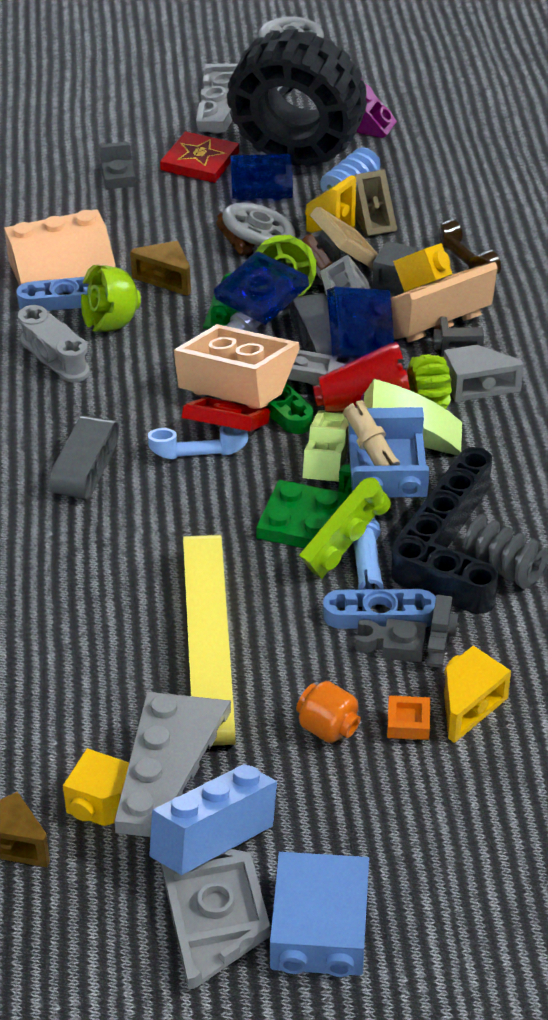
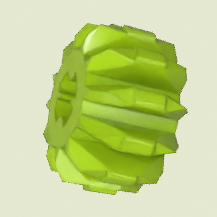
M431 354L412 357L407 366V376L410 391L447 409L451 402L452 379L449 375L450 368L444 357Z

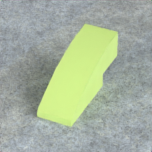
M376 379L372 381L364 393L366 408L423 407L424 448L454 455L461 453L462 422L451 412L410 390Z
M318 410L310 426L309 442L304 450L302 478L339 482L340 466L345 463L349 444L348 420L344 417L343 412Z

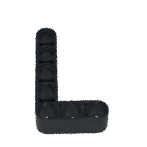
M480 447L464 449L405 526L392 547L391 575L395 583L408 589L427 590L434 594L435 597L436 595L452 596L453 606L476 614H484L494 608L498 571L493 565L449 549L448 546L489 490L492 469V455L489 451Z

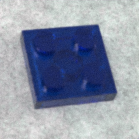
M291 154L230 156L232 199L249 201L266 198L274 200L293 198Z
M257 251L215 287L213 291L216 300L266 325L309 286V280L307 275Z
M336 286L327 289L332 357L360 358L387 344L395 342L390 290Z

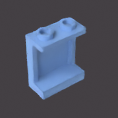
M423 407L367 408L376 425L383 427L386 432L385 440L395 457L400 461V465L374 466L366 450L359 448L356 442L358 437L348 422L352 491L362 480L375 478L388 497H428L429 466L426 465L424 450Z
M279 852L270 936V968L272 970H282L290 974L302 972L327 973L336 977L360 976L363 974L369 857Z

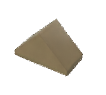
M385 169L355 174V218L366 237L396 232L397 225Z

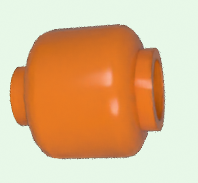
M323 681L318 685L314 683L309 685L302 693L296 706L300 725L327 743H334L343 736L346 738L351 737L361 720V717L357 715L358 700L352 694L330 681Z

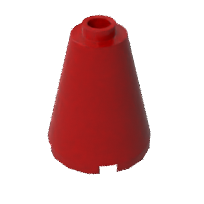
M398 343L387 344L318 377L319 385L312 386L317 407L323 405L325 412H343L352 403L356 406V401L361 400V396L374 379L410 390L406 369H403L402 363H398L399 359H403Z

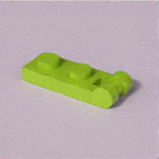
M366 478L362 480L299 554L311 572L321 579L329 570L334 569L339 564L344 552L364 534L366 526L375 515L385 514L389 510L391 505L390 499L383 491L377 479Z

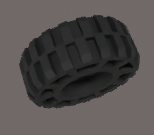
M285 29L281 33L279 30L267 33L265 37L257 38L251 43L249 48L243 53L229 79L227 104L231 108L230 115L233 123L239 127V133L245 140L248 139L252 143V147L257 151L264 152L275 161H285L289 165L305 164V166L318 164L319 161L323 163L332 160L336 155L343 153L347 149L366 111L367 101L365 97L367 90L364 80H361L362 74L358 66L352 63L350 55L344 49L340 50L335 46V42L327 37L323 39L316 36L317 33L298 32V29ZM277 87H291L303 92L314 102L317 109L306 110L290 104L281 96Z

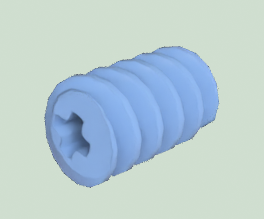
M357 148L322 176L320 180L322 192H325L350 175L354 176L359 173L380 170V158L368 148Z

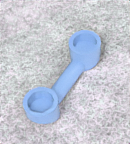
M221 426L219 429L220 439L177 442V435L174 430L158 428L148 433V446L155 454L167 459L207 454L230 455L246 445L248 442V431Z

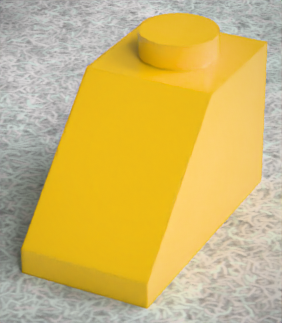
M350 175L306 204V231L314 233L322 230L310 216L316 207H321L355 229V176Z
M442 243L393 261L404 292L453 274L450 268L449 256L444 251Z
M474 645L462 655L454 656L448 662L444 671L446 676L444 699L448 739L454 743L508 699L511 670Z
M87 748L63 784L66 813L73 815L78 820L91 821L102 826L114 824L129 762Z

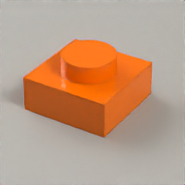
M389 696L387 738L429 740L430 697Z

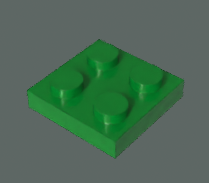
M279 479L256 527V538L305 548L347 499L349 494Z

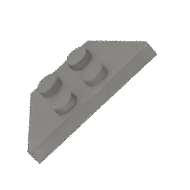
M230 849L183 875L160 863L188 990L197 988L271 936L270 922L250 852Z

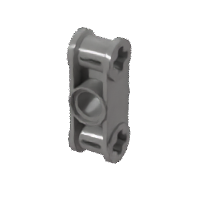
M29 305L22 308L18 312V321L23 328V333L20 336L22 346L33 353L41 363L50 367L66 382H80L88 378L90 368L87 362H85V355L88 351L87 342L75 334L66 324L50 314L46 308L38 305Z

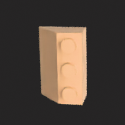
M98 209L82 210L75 214L60 217L51 216L45 220L30 223L21 222L14 226L4 227L8 260L19 286L32 281L84 277L92 265L116 267L106 225Z
M496 262L458 272L381 301L380 303L393 340L406 337L407 342H412L426 336V329L431 327L439 329L440 317H447L448 327L454 326L453 319L460 316L463 321L482 315L480 309L491 305L493 301L498 269Z
M217 324L174 349L178 388L193 391L196 395H209L220 398V400L246 404L249 408L253 409L263 408L282 394L300 349L299 342Z

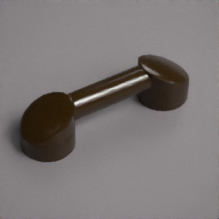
M450 219L440 224L439 237L443 249H449L467 264L469 269L496 262L497 274L500 273L501 262L493 250L475 255L460 243L463 234L456 220Z

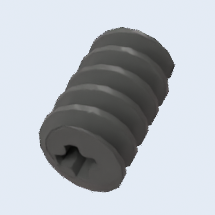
M478 515L471 523L464 538L463 554L493 565L497 569L498 575H503V578L509 582L515 581L521 588H528L533 585L545 569L548 561V548H544L537 553L539 548L537 540L532 539L525 545L526 536L523 533H518L513 537L512 528L507 526L500 531V523L493 520L487 525L488 518L486 515Z

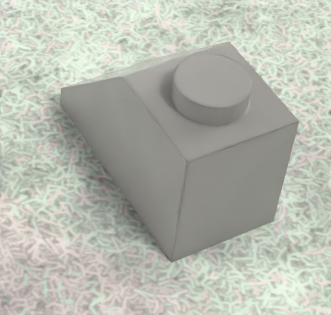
M480 345L444 350V359L450 368L449 375L452 379L451 395L455 402L521 391L524 367L522 360Z

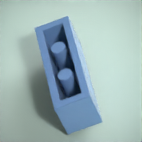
M243 764L153 809L149 856L178 874L183 875L273 827L277 781L261 773L257 768Z

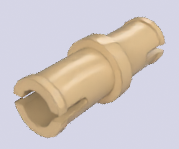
M356 401L357 409L353 403L347 406L343 411V415L347 418L358 437L356 442L359 448L366 450L374 466L400 465V461L395 457L385 440L386 432L383 427L376 425L364 401Z

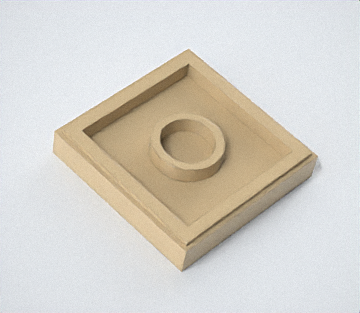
M316 207L310 216L340 250L373 269V261L378 253L353 227L321 207Z

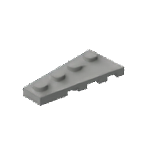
M237 64L205 65L204 88L201 89V102L199 103L196 118L198 132L219 134L226 132L231 124V108L227 104L228 82Z
M147 692L114 821L115 833L151 837L152 810L173 800L175 797L183 795L189 779L193 780L200 767L199 761L203 754L214 743L220 724L225 722L231 713V700Z

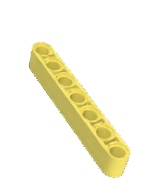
M221 534L183 536L191 696L231 700V713L227 720L220 724L217 730V737L212 746L235 745V720Z

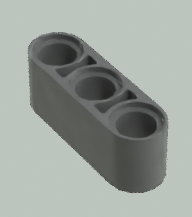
M318 293L290 298L289 311L291 320L305 351L337 356L336 361L340 363L348 362L349 347L347 338L334 312L330 308L325 294Z
M85 415L80 416L52 468L50 476V490L52 493L82 499H89L117 445L119 436V424L117 421Z

